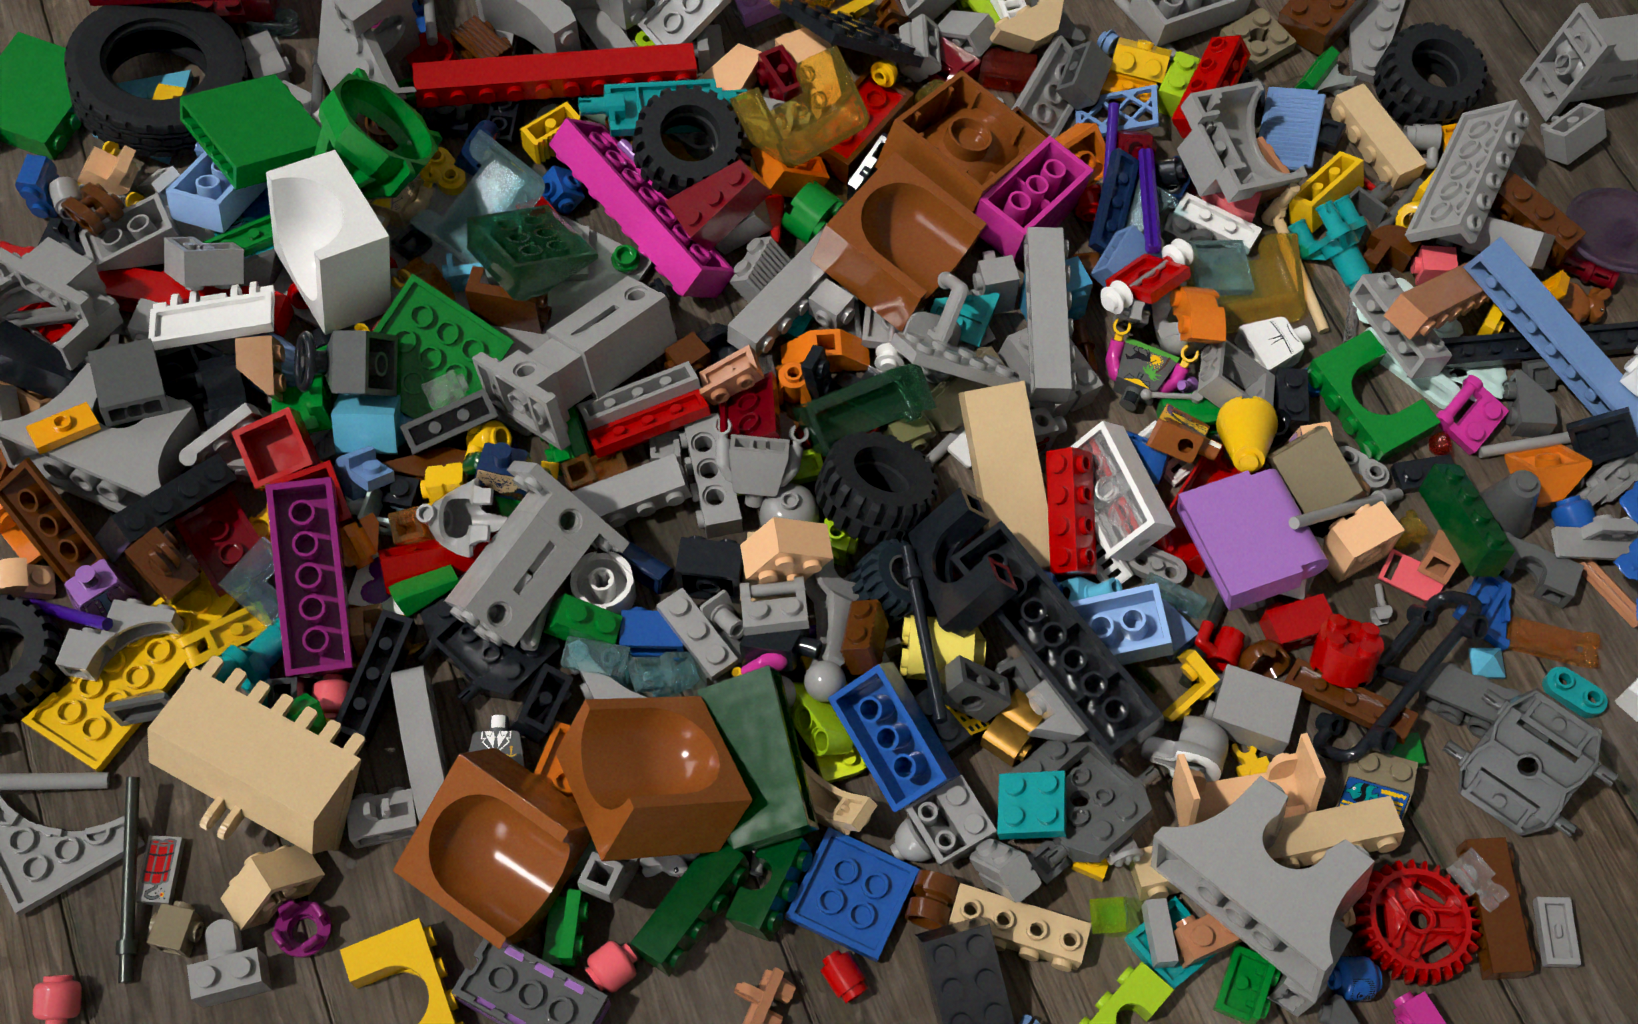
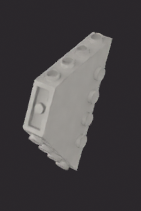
M322 0L317 63L331 91L348 73L352 74L356 68L365 70L369 80L385 84L403 100H407L406 94L417 92L415 87L399 88L371 28L356 37L338 18L334 3L336 0Z

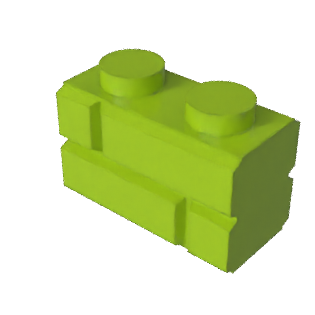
M1176 51L1158 91L1159 113L1173 117L1193 77L1194 71L1198 67L1200 58Z

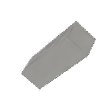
M1167 899L1145 900L1141 908L1153 969L1174 967L1179 959Z

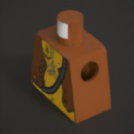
M1168 403L1158 418L1146 443L1147 446L1187 463H1193L1197 454L1214 461L1222 444L1206 437L1210 428L1209 425Z

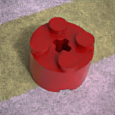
M1331 614L1329 619L1319 629L1309 658L1311 668L1315 670L1317 667L1323 673L1322 679L1339 687L1358 688L1359 683L1366 682V685L1369 684L1373 679L1384 650V642L1379 635V627L1370 622L1361 623L1356 620L1347 619L1341 614Z

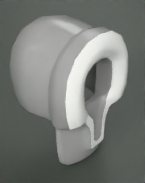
M1192 715L1184 716L1178 741L1150 736L1143 742L1141 757L1152 763L1167 767L1169 775L1173 778L1177 755L1185 754L1190 769L1201 771L1205 776L1206 782H1214L1219 780L1223 773V766L1228 754V735L1220 725L1210 719Z

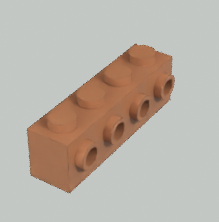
M1206 911V915L1197 920L1194 915H1190L1176 923L1177 929L1173 932L1179 955L1178 959L1183 969L1244 941Z

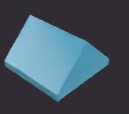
M338 394L331 413L335 453L347 454L366 446H372L375 448L377 455H398L401 396Z

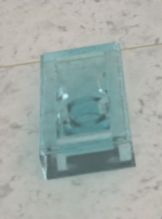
M1152 572L1149 573L1144 585L1158 583L1162 599L1169 602L1178 612L1198 620L1207 602L1206 597Z

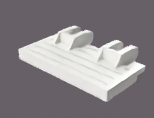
M257 281L250 282L249 294L243 295L240 286L235 284L231 286L230 297L226 293L200 296L198 291H191L189 303L183 304L179 293L172 294L170 306L166 302L153 304V309H150L148 338H151L154 349L160 350L274 332V286L260 287Z

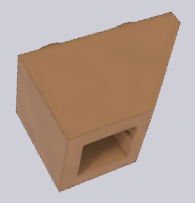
M272 335L235 338L236 368L276 402H282L283 392H286L287 389L286 377L282 374L281 363L285 362L283 344H280Z

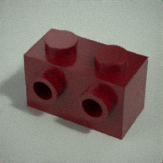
M783 44L759 53L756 76L762 86L765 85L768 89L769 97L784 101L787 104L788 101L796 102V108L808 104V82Z

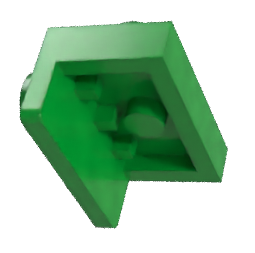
M568 889L567 897H557L549 911L542 960L552 966L576 968L578 956L583 955L585 936L581 935L582 922H587L589 901H585L581 890Z
M1235 944L1213 1010L1245 1024H1255L1260 1018L1264 1020L1271 1005V1000L1267 998L1270 986H1276L1281 971L1257 952Z

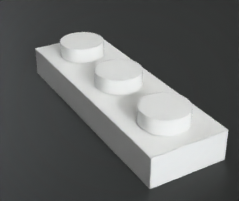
M1187 192L1173 212L1195 223L1193 229H1208L1214 233V239L1247 255L1262 231L1261 227Z

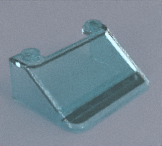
M480 129L472 139L469 150L471 156L482 166L443 217L433 210L423 209L418 211L409 223L449 253H452L453 256L464 264L482 262L483 267L486 268L541 198L545 191V183L539 174Z

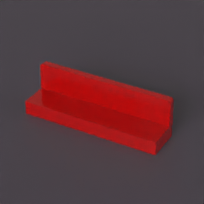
M699 389L589 430L586 433L594 457L599 461L646 443L650 438L682 429L684 428L683 425L707 417L711 413L706 400L700 395Z
M497 532L490 533V541ZM435 539L378 550L386 593L390 595L391 592L388 587L397 582L450 564L459 578L471 567L489 542L478 543L475 547L474 556L469 558L448 550Z

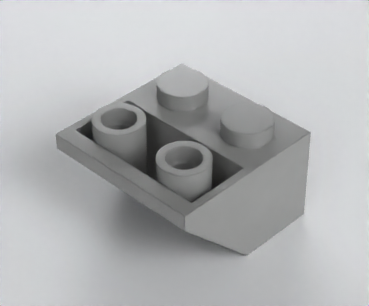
M962 775L905 807V811L939 866L967 858L982 841L996 839V828Z

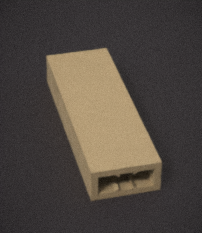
M1025 380L958 393L977 496L982 499L990 519L983 526L984 533L1002 520L1043 570L1050 572L1048 504Z

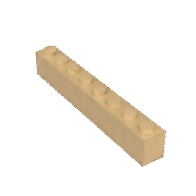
M1391 796L1286 817L1283 820L1282 829L1274 845L1267 849L1266 852L1278 864L1291 869H1299L1303 866L1317 864L1324 857L1326 850L1345 839L1354 846L1358 845L1364 848L1368 853L1379 851L1380 853L1393 851L1400 846L1405 830ZM1153 846L1140 848L1143 850L1144 856H1141L1138 862L1132 860L1129 865L1140 901L1167 898L1171 894L1182 892L1151 867Z

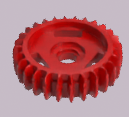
M1414 859L1407 861L1405 865L1400 860L1396 861L1392 866L1386 864L1379 872L1374 871L1371 874L1366 892L1358 900L1360 903L1352 907L1354 913L1361 915L1356 917V923L1354 924L1360 926L1361 930L1354 935V938H1364L1366 941L1360 947V951L1371 950L1373 954L1370 956V959L1373 962L1379 960L1382 963L1380 966L1381 973L1388 968L1393 970L1391 980H1395L1403 974L1405 985L1412 983L1415 978L1419 987L1427 984L1428 980L1432 986L1437 985L1441 982V978L1444 981H1448L1453 978L1454 974L1462 972L1464 970L1463 965L1469 964L1473 959L1470 954H1473L1479 948L1474 941L1478 940L1482 934L1472 928L1477 927L1481 920L1471 917V914L1477 911L1478 907L1468 906L1467 904L1472 894L1462 895L1459 890L1462 888L1463 882L1455 885L1450 882L1453 873H1449L1444 877L1439 875L1440 865L1429 871L1427 861H1423L1418 868ZM1417 884L1431 890L1443 900L1444 904L1414 889V885ZM1376 906H1383L1387 938H1383L1376 919ZM1417 911L1426 917L1427 926L1425 929H1418L1412 925L1410 921L1411 912ZM1447 942L1452 949L1450 954L1435 963H1426L1422 955Z

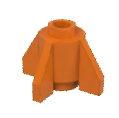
M790 362L774 367L773 373L778 380L779 406L784 403V400L789 403L800 402V405L809 415L813 413L814 404L806 387L801 369L802 364Z
M373 512L359 519L362 525L361 528H359L355 521L341 529L344 565L348 568L355 565L360 570L375 561L372 555L378 553L379 522Z

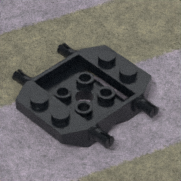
M451 589L434 600L421 612L428 640H426V644L413 654V657L422 665L436 652L454 665L470 682V685L456 696L464 706H467L478 694L485 697L511 699L536 675L544 663L548 664L561 652L557 637L542 632L538 648L535 651L523 650L520 646V640L514 647L504 643L498 646L495 643L484 641L474 632L476 627L468 622L449 638L446 635L461 622L450 613L452 607L444 601L453 590Z

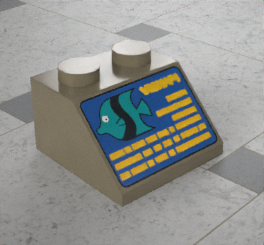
M1372 749L1356 761L1342 762L1333 808L1391 796L1402 822L1414 791L1418 762L1391 754L1380 753Z

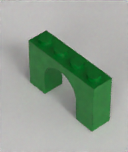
M1369 329L1313 359L1307 368L1308 382L1313 388H1318L1321 391L1320 395L1323 397L1325 405L1330 411L1335 413L1341 421L1344 431L1351 435L1359 445L1360 451L1367 455L1369 459L1373 458L1381 463L1431 435L1441 421L1424 399L1390 415L1373 413L1365 409L1357 401L1352 391V380L1378 366L1387 353Z

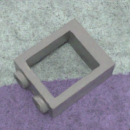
M1227 339L1225 342L1209 344L1204 348L1201 353V366L1198 375V393L1219 408L1227 401L1242 396V399L1252 398V396L1260 397L1273 406L1275 375ZM1222 374H1225L1231 380H1233L1242 388H1244L1245 392L1241 390L1239 387H1237L1235 384H1233L1231 381L1226 379L1224 376H1222Z

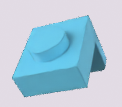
M447 253V264L442 265L443 278L445 282H450L453 293L465 291L472 267H483V263L455 266L452 253Z

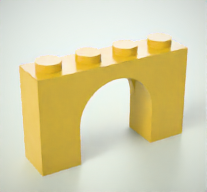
M420 918L340 949L349 981L356 989L394 974H413L425 981L429 993L426 1013L418 1024H464L463 1021L458 1023L454 1014V1010L459 1009V1005L451 993L453 989L446 990L443 978L448 977L442 957L436 959L432 948L438 945L431 925L425 927Z

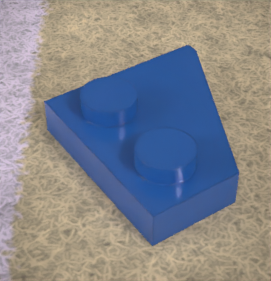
M1499 575L1498 577L1476 576L1466 593L1478 597L1482 603L1480 615L1485 616L1488 620V631L1483 639L1504 651L1510 645V639H1506L1507 623L1511 621L1509 600L1511 599L1512 584ZM1458 605L1452 616L1459 621L1469 607Z

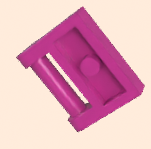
M1469 375L1463 381L1462 389L1444 410H1440L1436 416L1441 421L1438 427L1466 453L1471 455L1476 453L1509 410L1483 387V382L1478 377ZM1472 395L1477 400L1456 424L1453 417Z

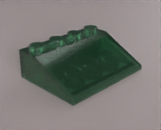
M549 205L467 217V250L513 300L527 301L531 297L542 296L598 259V252Z

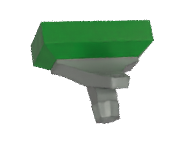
M1331 46L1316 58L1294 88L1319 90L1318 93L1329 92L1336 96L1349 90L1348 86H1354L1358 79L1357 76H1346L1339 73L1337 61L1340 52Z

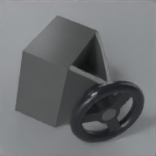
M333 330L327 348L324 351L315 350L314 339L310 332H301L296 342L294 355V375L298 390L303 393L308 392L312 387L314 375H325L332 393L360 396H397L398 335L372 331Z

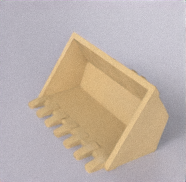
M216 655L209 659L201 671L193 667L185 677L184 683L147 728L149 763L215 799L201 818L200 827L207 831L210 830L228 808L231 812L217 831V837L224 841L230 838L243 819L247 817L311 854L327 850H339L361 759L357 755L365 743V737L359 733H353L345 746L340 748L333 744L342 728L339 722L333 719L329 720L320 734L317 735L309 731L318 716L315 709L309 706L306 707L295 722L285 717L294 703L293 697L282 694L274 706L269 709L262 705L271 689L269 684L259 681L248 696L238 692L247 678V673L240 668H236L225 683L218 681L215 678L224 665V661Z

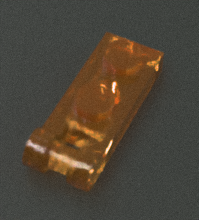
M1515 616L1511 618L1507 633V639H1510L1508 650L1583 668L1598 667L1599 656L1596 654V648L1600 646L1601 636L1594 632H1577ZM1575 645L1583 647V651H1574Z

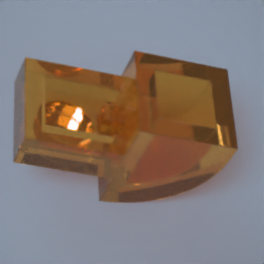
M622 450L601 458H597L596 455L590 457L588 453H585L559 464L570 492L629 470Z

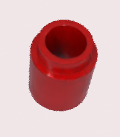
M838 949L822 960L825 966L820 972L837 998H842L845 1004L851 1002L868 989L864 982L866 977L848 951L841 954Z

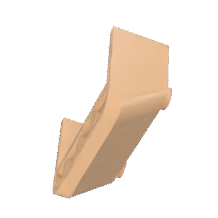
M1308 733L1300 735L1296 753L1276 755L1269 763L1267 772L1214 782H1206L1205 776L1201 771L1189 768L1185 754H1178L1172 786L1179 827L1197 824L1221 813L1232 805L1260 776L1269 782L1278 784L1288 796L1284 818L1315 812L1326 776Z

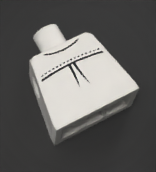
M1281 316L1240 326L1234 342L1240 350L1275 374L1278 367L1291 368L1299 362L1305 350L1303 344L1311 341V333L1305 325L1293 329L1288 320Z

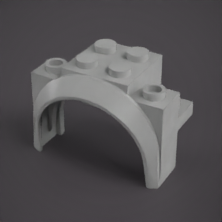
M47 237L30 253H26L22 257L15 252L10 253L0 247V320L21 307L39 302H49L65 312H68L70 309L76 311L75 316L79 321L66 335L54 344L60 350L68 370H73L88 356V351H93L100 342L123 323L118 310L120 308L119 304L115 299L106 294V285L100 279L96 270L98 268L97 264L89 256H82L73 251L66 243H59L50 237Z

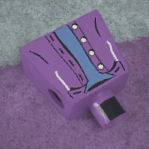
M101 559L91 566L84 565L79 567L75 576L64 584L74 609L107 617L114 599L126 601L128 598L139 599L142 597L127 574L106 559Z

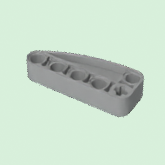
M424 665L391 673L400 734L419 823L448 774L434 690Z

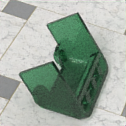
M908 363L888 369L792 408L803 433L805 428L808 429L809 437L807 440L814 453L822 454L825 457L831 446L846 435L852 433L854 436L855 433L860 431L868 432L903 418L906 423L923 417L921 411L932 410L937 407L921 366Z

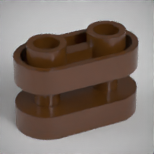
M88 182L80 188L79 191L84 197L80 201L70 196L61 203L67 215L73 221L78 222L81 228L95 237L106 230L102 222L105 218L115 223L125 215L122 210L125 205L114 193L109 195L99 183L94 185Z

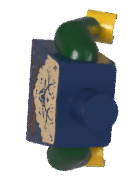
M504 442L496 444L485 443L483 448L468 444L462 468L466 474H475V478H479L480 487L494 489L493 496L520 502L528 493L513 483L514 476L507 471L514 460L532 462L527 451L511 448ZM541 461V467L557 480L560 463Z

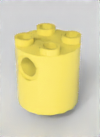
M911 615L910 618L904 617L901 642L902 645H907V649L902 648L900 674L901 676H906V679L926 680L914 615ZM927 617L938 671L959 655L984 666L986 640L978 627L974 628L963 638L952 632L944 631L939 626L937 617Z

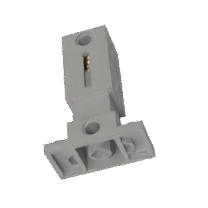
M627 276L548 329L549 340L526 355L517 350L500 362L497 358H491L485 353L480 352L472 357L482 388L486 389L494 408L562 451L571 444L567 434L568 425L566 423L571 419L568 409L588 395H592L597 399L601 398L665 353V349L678 340L675 333L676 326L669 309L670 302L666 295L648 287L643 282Z

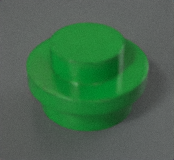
M620 245L611 256L612 265L619 272H632L640 264L639 252L630 245Z

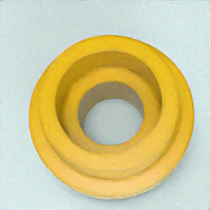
M879 60L872 65L871 76L879 86L887 88L895 83L898 71L894 63L889 60Z

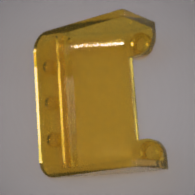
M1278 232L1266 235L1259 243L1258 252L1260 259L1199 269L1198 259L1194 254V261L1187 265L1190 266L1191 277L1184 282H1187L1186 286L1211 288L1219 293L1218 305L1219 307H1224L1226 334L1238 332L1240 326L1281 316L1285 317L1288 322H1294L1303 316L1306 304L1297 233Z

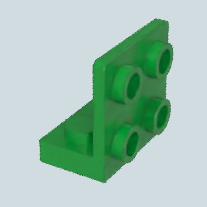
M314 375L312 387L306 393L300 392L297 386L287 388L286 392H283L282 402H276L272 399V414L287 407L299 411L308 433L333 429L331 418L333 393L330 390L325 375Z

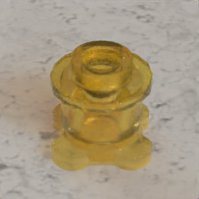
M1410 509L1406 511V516L1398 521L1405 531L1394 546L1404 549L1408 547L1409 542L1419 543L1422 541V536L1424 537L1428 534L1427 526L1420 521L1415 510Z

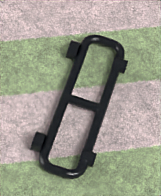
M1443 591L1431 596L1423 606L1410 605L1406 614L1409 622L1381 655L1372 681L1367 685L1366 682L1359 683L1358 686L1370 690L1380 676L1407 684L1361 740L1350 749H1340L1326 744L1331 735L1341 733L1343 721L1346 718L1334 712L1332 714L1320 713L1315 721V726L1318 730L1313 738L1315 752L1324 758L1344 763L1362 758L1370 749L1384 754L1390 753L1396 745L1397 735L1395 730L1389 728V726L1463 636L1477 641L1482 640L1486 636L1488 620L1485 616L1480 615L1482 603L1478 597L1458 591ZM1446 603H1454L1469 607L1417 672L1390 666L1423 625L1428 626L1432 623L1434 612L1439 606Z

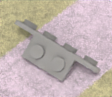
M1606 514L1594 517L1593 522L1581 528L1556 526L1551 529L1556 557L1616 560L1621 554L1629 553L1630 544L1638 538V523L1629 518V516L1616 519L1612 515Z

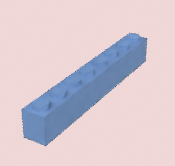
M1499 237L1463 266L1593 416L1629 406L1638 432V397L1619 382L1623 374L1502 237Z

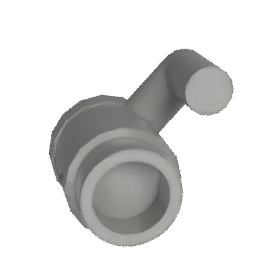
M1405 125L1403 133L1416 150L1427 151V158H1423L1427 162L1424 169H1435L1438 165V150L1442 140L1441 125Z

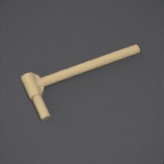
M1291 183L1281 196L1275 198L1264 211L1261 219L1264 224L1275 226L1319 334L1328 332L1330 328L1284 220L1288 204L1300 191V186L1297 183Z

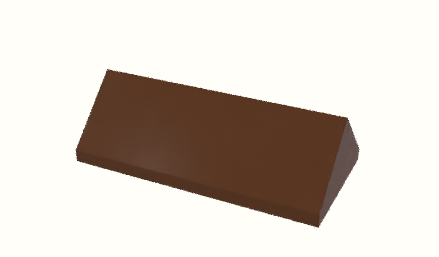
M29 457L24 459L0 482V504L64 584L75 576L77 569L81 566H91L101 559H106L112 563L108 555Z

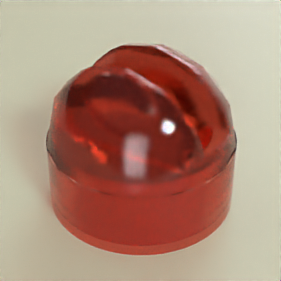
M1447 431L1438 432L1428 440L1429 451L1432 454L1441 456L1453 453L1452 443Z

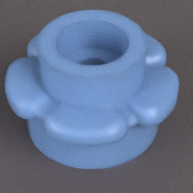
M1112 29L1108 32L1104 31L1097 40V46L1107 55L1111 56L1115 52L1120 36Z

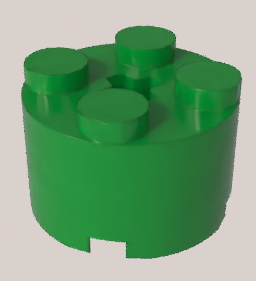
M814 180L813 183H807L790 203L793 205L791 214L784 213L781 226L807 245L845 203Z

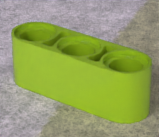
M793 682L796 690V699L794 705L790 708L793 725L812 752L817 756L849 753L853 742L830 702H820L813 699L807 693L804 682Z

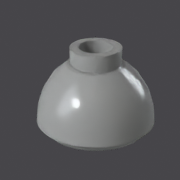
M906 818L896 831L895 843L890 845L894 856L902 861L909 860L913 862H922L934 857L912 820Z

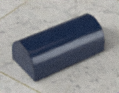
M626 539L629 545L623 553H615L627 560L631 567L633 578L655 593L661 594L670 583L674 575V569Z

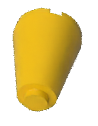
M1242 396L1235 397L1227 401L1218 412L1216 421L1218 435L1234 466L1239 471L1244 472L1248 470L1250 473L1261 469L1277 432L1278 419L1276 411L1263 398L1256 396L1242 399Z

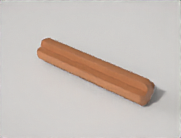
M1573 559L1574 562L1584 565L1582 575L1631 627H1637L1636 603L1593 559Z

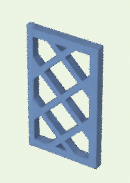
M1158 85L1102 94L1097 101V105L1089 113L1084 112L1082 109H1075L1076 124L1097 123L1102 137L1106 136L1107 118L1101 122L1094 118V116L1102 107L1108 110L1109 104L1107 102L1109 100L1124 97L1125 100L1120 104L1119 117L1125 120L1126 123L1118 126V130L1137 131L1159 127ZM1151 92V97L1146 103L1136 98L1138 94ZM1131 102L1141 107L1132 117L1122 112ZM1146 111L1153 115V120L1137 121Z

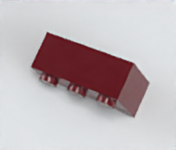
M740 159L666 200L665 203L690 238L710 252L761 204L772 191L760 175Z

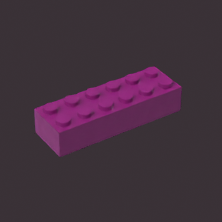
M332 477L266 484L285 676L310 678L326 674L355 672L356 664L351 638L350 610L336 485Z

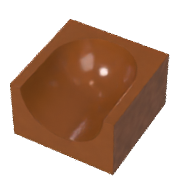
M961 70L894 120L875 167L879 169L896 152L974 213L979 199L1047 137Z
M894 152L826 224L810 261L902 332L910 316L915 312L921 311L941 288L938 285V276L944 271L953 274L966 260L987 223Z
M701 696L585 699L556 751L559 763L602 862L718 852L752 802L747 787Z
M495 747L460 753L393 871L498 949H503L536 935L592 838L575 802Z

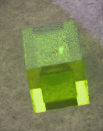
M1127 895L1089 899L1092 934L1127 932L1130 930Z

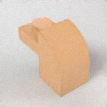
M125 145L116 157L94 146L77 181L84 185L88 182L94 185L99 183L109 194L123 195L128 193L139 170V167L136 166L137 163L132 161L136 150Z
M27 558L0 560V594H11L14 598L21 596L24 598L52 600L56 595L55 571L51 566L27 564Z

